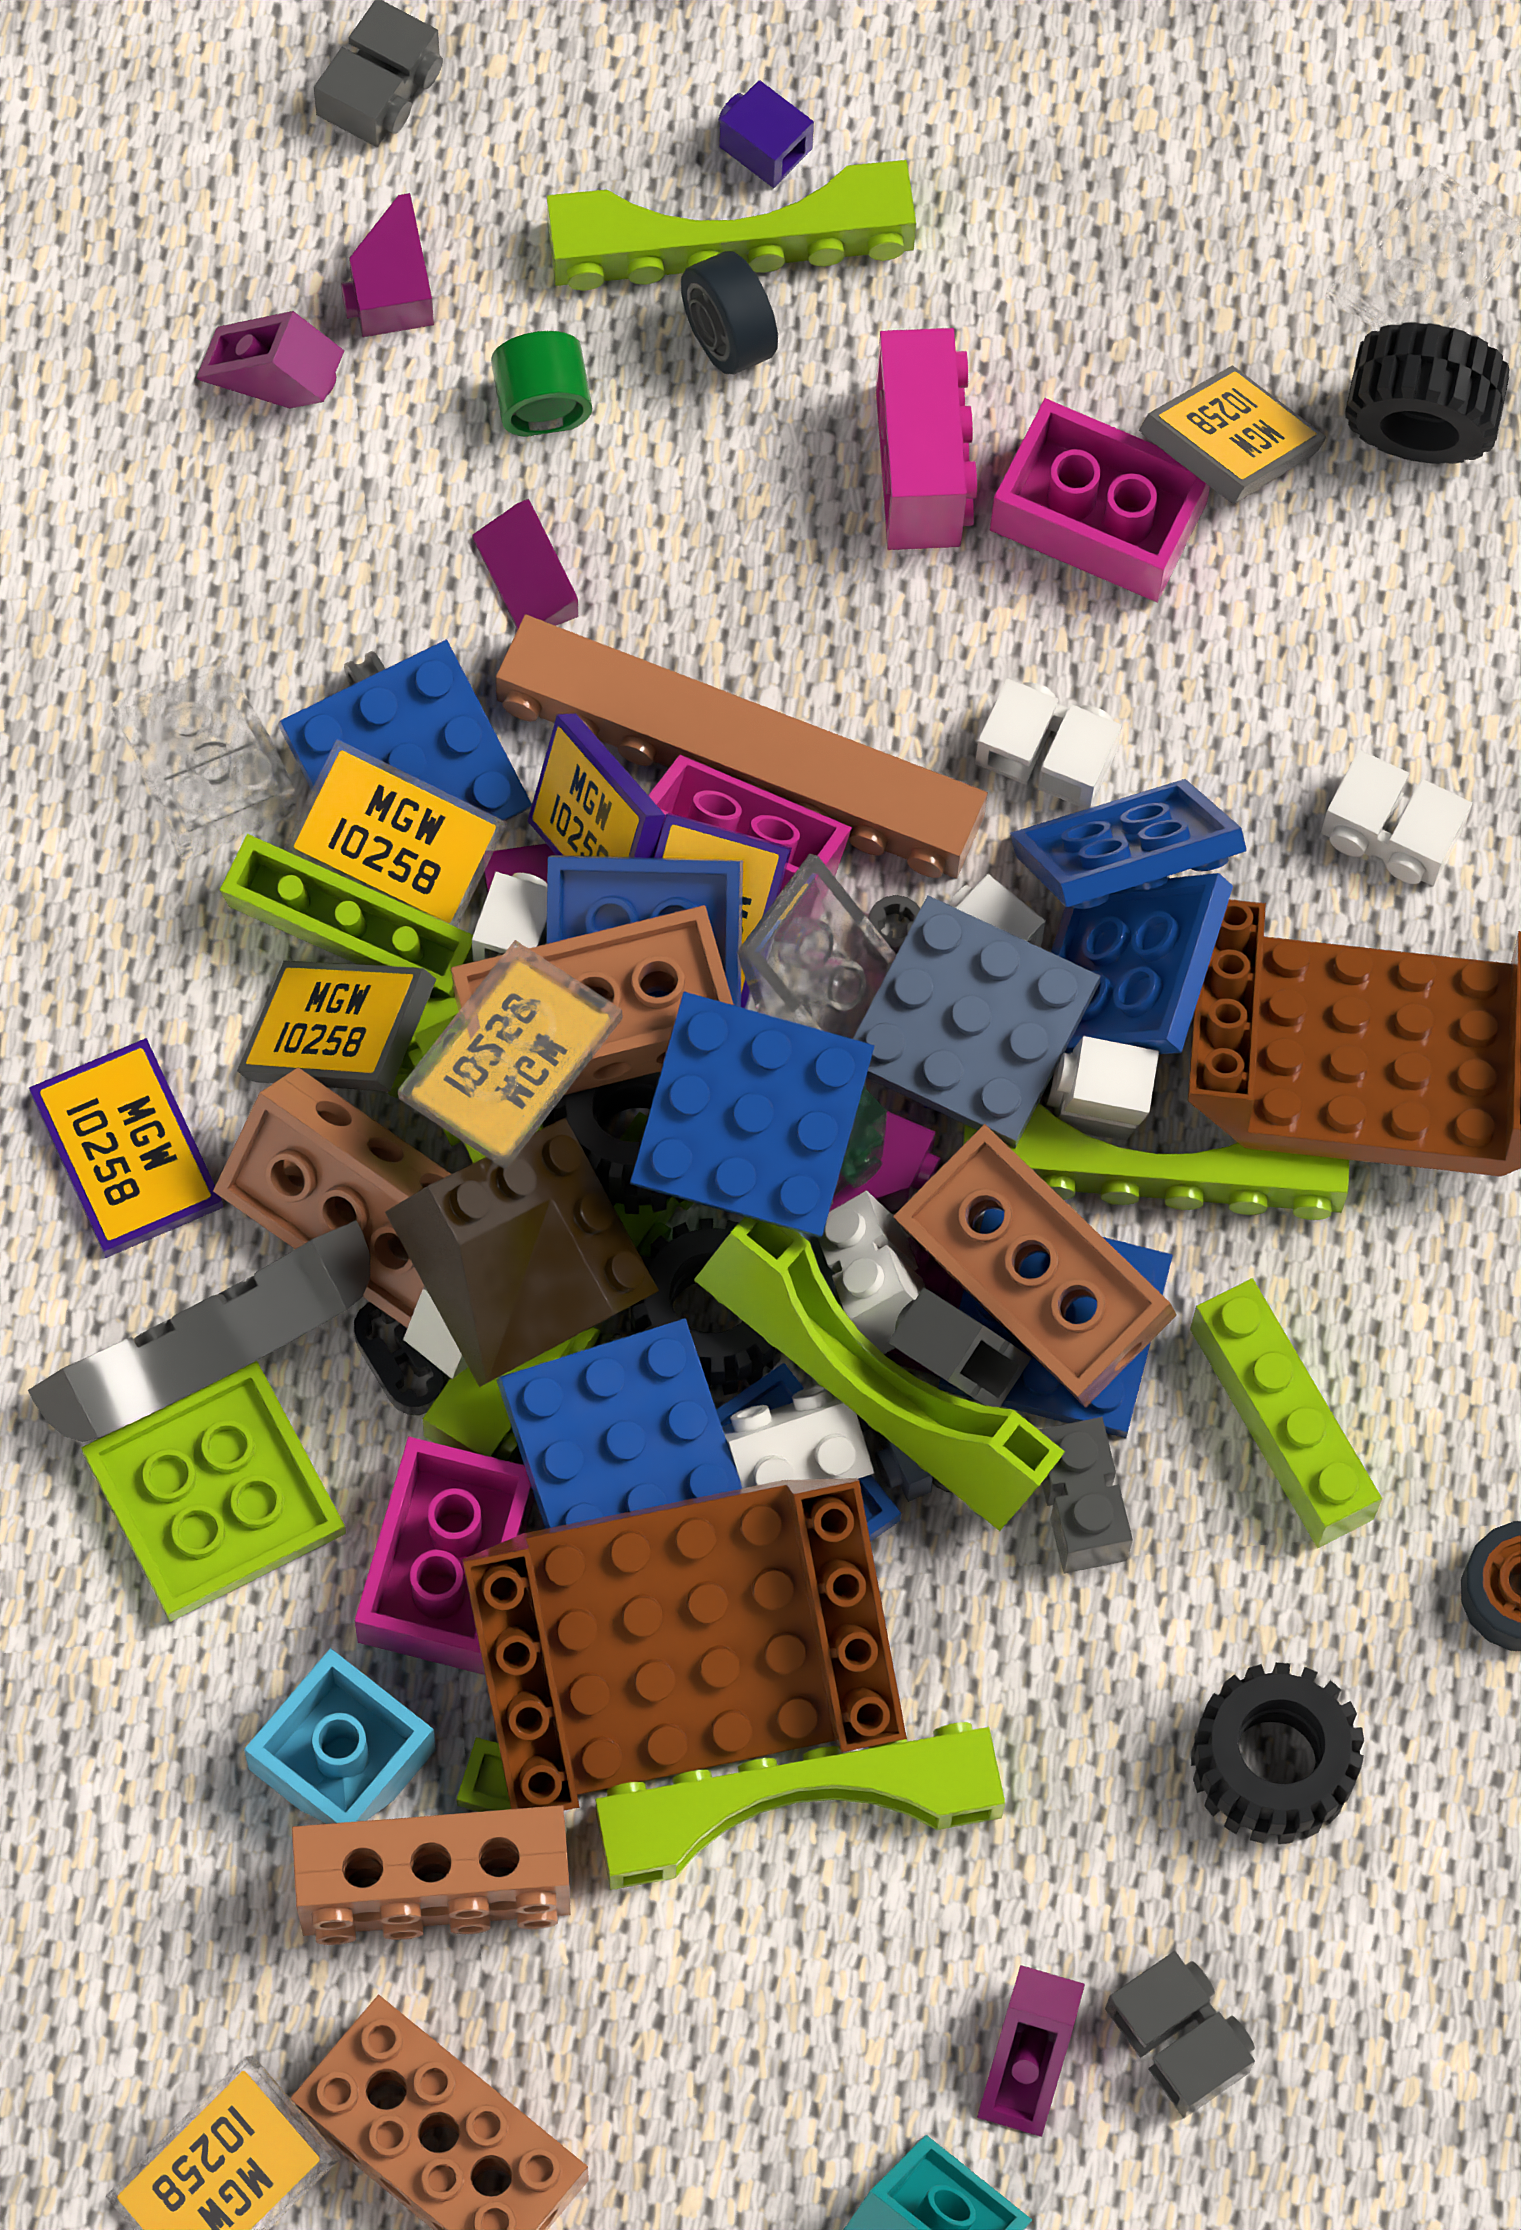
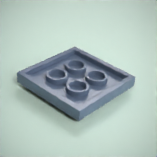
M927 895L853 1037L854 1040L875 1045L866 1078L976 1130H979L986 1124L1004 1143L1016 1148L1100 983V975Z

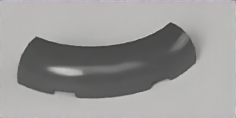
M356 1220L311 1239L292 1252L254 1273V1276L181 1311L171 1319L148 1329L134 1339L132 1337L60 1369L30 1388L28 1392L45 1420L64 1437L80 1442L98 1439L148 1416L272 1353L338 1316L363 1297L370 1280V1253L363 1232Z

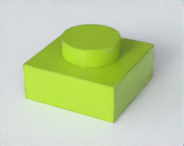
M478 1737L475 1738L456 1799L457 1806L477 1812L511 1809L498 1743Z

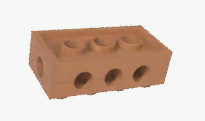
M705 905L451 967L457 1008L463 1029L467 1026L471 1043L481 1031L477 1011L514 964L523 962L590 1007L599 1006L606 1008L600 1014L607 1017L610 1023L552 1098L661 1071L684 991L734 1005ZM655 991H665L670 993L669 995L664 997H652L648 995Z
M298 1067L259 1093L213 1192L294 1249H297L311 1239L357 1220L370 1253V1280L363 1297L408 1328L425 1286L385 1212L425 1187L451 1175V1173Z
M986 1124L893 1216L900 1227L1085 1408L1177 1315L1171 1303ZM988 1209L1004 1211V1220L996 1231L989 1234H980L974 1231L975 1221L982 1212ZM1035 1253H1044L1051 1257L1050 1266L1042 1276L1035 1279H1027L1020 1276V1267L1028 1256ZM1083 1297L1092 1298L1097 1301L1096 1312L1089 1321L1082 1324H1072L1066 1321V1311L1073 1301Z
M563 1805L292 1827L296 1907L303 1936L316 1935V1943L340 1945L351 1943L356 1940V1932L383 1930V1937L386 1939H412L424 1934V1926L449 1924L450 1931L454 1934H477L490 1930V1921L517 1919L519 1928L542 1929L557 1925V1916L571 1915ZM497 1868H507L513 1871L504 1877H494L488 1874ZM431 1873L445 1875L443 1879L437 1882H424L420 1880L425 1875ZM371 1878L377 1880L370 1887L359 1888L353 1886L362 1879Z
M379 1994L290 2098L294 2115L433 2230H548L589 2181L588 2166ZM387 2084L399 2086L406 2092L403 2102L389 2110L379 2109L369 2101L372 2093L377 2088ZM437 2127L449 2128L458 2135V2141L453 2148L446 2152H431L421 2144L423 2137L431 2129ZM488 2170H498L505 2173L510 2178L511 2183L502 2194L492 2197L485 2196L473 2187L476 2178L481 2173Z

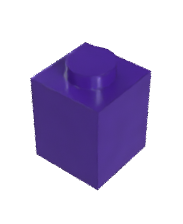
M758 80L744 95L737 93L731 97L720 112L718 118L720 122L719 147L773 189L813 149L814 121L761 80Z

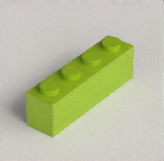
M249 834L246 835L220 888V892L230 908L355 964L424 968L436 978L429 996L430 998H455L451 967L474 962L472 951L473 934Z
M1251 1278L1197 1305L1190 1331L1317 1549L1374 1520L1382 1497L1254 1279Z

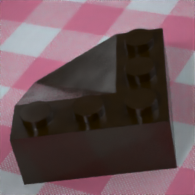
M566 1118L519 1140L506 1158H501L493 1153L425 1187L385 1212L479 1387L659 1291Z

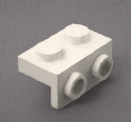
M820 1385L808 1387L795 1393L792 1396L793 1403L770 1411L766 1405L741 1410L731 1416L732 1424L722 1427L742 1488L781 1480L858 1479L874 1473L857 1414Z

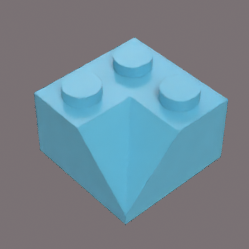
M330 1648L244 1748L248 1768L252 1773L300 1811L326 1824L367 1821L394 1801L436 1751V1744L432 1727Z

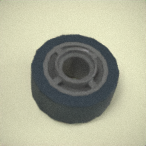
M724 251L685 269L681 276V295L685 313L695 337L712 364L724 374L734 375L772 358L778 349V330L775 315L759 278L746 260L733 251Z

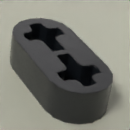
M368 1302L358 1311L354 1319V1337L360 1353L389 1401L397 1410L407 1415L427 1413L444 1388L442 1370L403 1340L407 1328L401 1323L394 1328L395 1342L399 1349L393 1353L390 1352L382 1338L376 1337L369 1340L367 1337L372 1333L371 1321L373 1319L381 1317L382 1321L386 1324H391L396 1320L371 1302ZM407 1361L414 1374L418 1377H423L427 1374L431 1376L426 1381L427 1394L417 1397L416 1393L412 1390L404 1393L399 1391L404 1386V1376L399 1367L400 1364Z

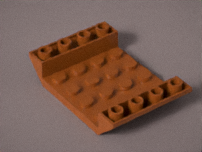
M1229 899L1194 1011L1188 1090L1189 1103L1247 1149L1500 1177L1521 1168V931H1518L1510 964L1265 937L1266 903Z
M857 1478L776 1481L523 1533L462 1559L511 1809L563 1805L565 1811L580 1808L577 1796L579 1794L603 1790L623 1783L646 1781L832 1741L836 1742L841 1752H847L907 1739L861 1488Z

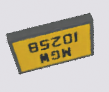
M1233 365L1148 413L1139 429L1142 435L1234 504L1312 457L1326 439L1324 434Z
M283 961L237 1072L254 1082L275 1083L299 1067L329 1088L390 1092L436 978L424 968Z

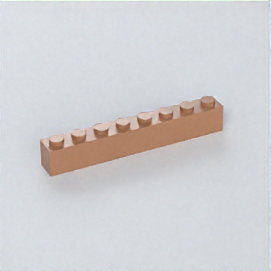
M526 614L496 675L497 701L503 703L504 709L516 718L533 722L540 717L555 723L557 714L576 713L600 741L617 747L619 754L632 763L650 766L654 761L670 768L677 757L682 755L852 827L849 841L858 850L876 856L882 855L886 851L907 859V864L910 868L927 877L939 878L942 874H946L953 878H958L985 816L988 796L986 791Z

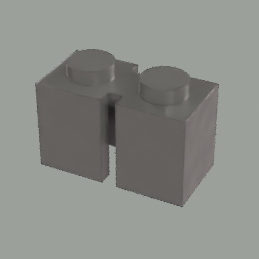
M375 0L348 37L349 44L360 49L357 54L341 47L314 85L316 115L375 147L379 146L388 131L397 134L402 129L412 107V103L408 101L409 97L412 98L420 86L424 89L430 88L438 77L443 64V58L439 54L438 29L383 0Z
M924 1287L917 1298L910 1301L902 1309L896 1321L895 1332L888 1341L889 1344L985 1406L999 1408L1031 1360L1029 1355Z
M1103 1417L1039 1429V1431L1065 1451L1042 1482L1047 1506L1053 1505L1050 1520L1063 1573L1127 1561L1133 1539L1119 1484L1113 1485L1116 1470ZM1063 1488H1065L1066 1495L1062 1496Z
M1173 1951L1111 1994L1105 2010L1140 2058L1196 2020L1199 2023L1197 2027L1153 2056L1152 2060L1155 2064L1148 2069L1185 2119L1250 2073L1255 2062L1250 2052L1255 2049V2046L1246 2029L1234 2016L1231 2015L1225 2019L1219 2011L1216 2012L1212 2007L1210 1997L1215 1994V1991L1203 1970L1194 1961H1190L1185 1965L1177 1952Z

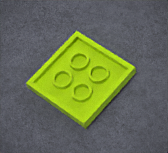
M258 1361L81 1447L91 1472L169 1622L346 1534V1528Z

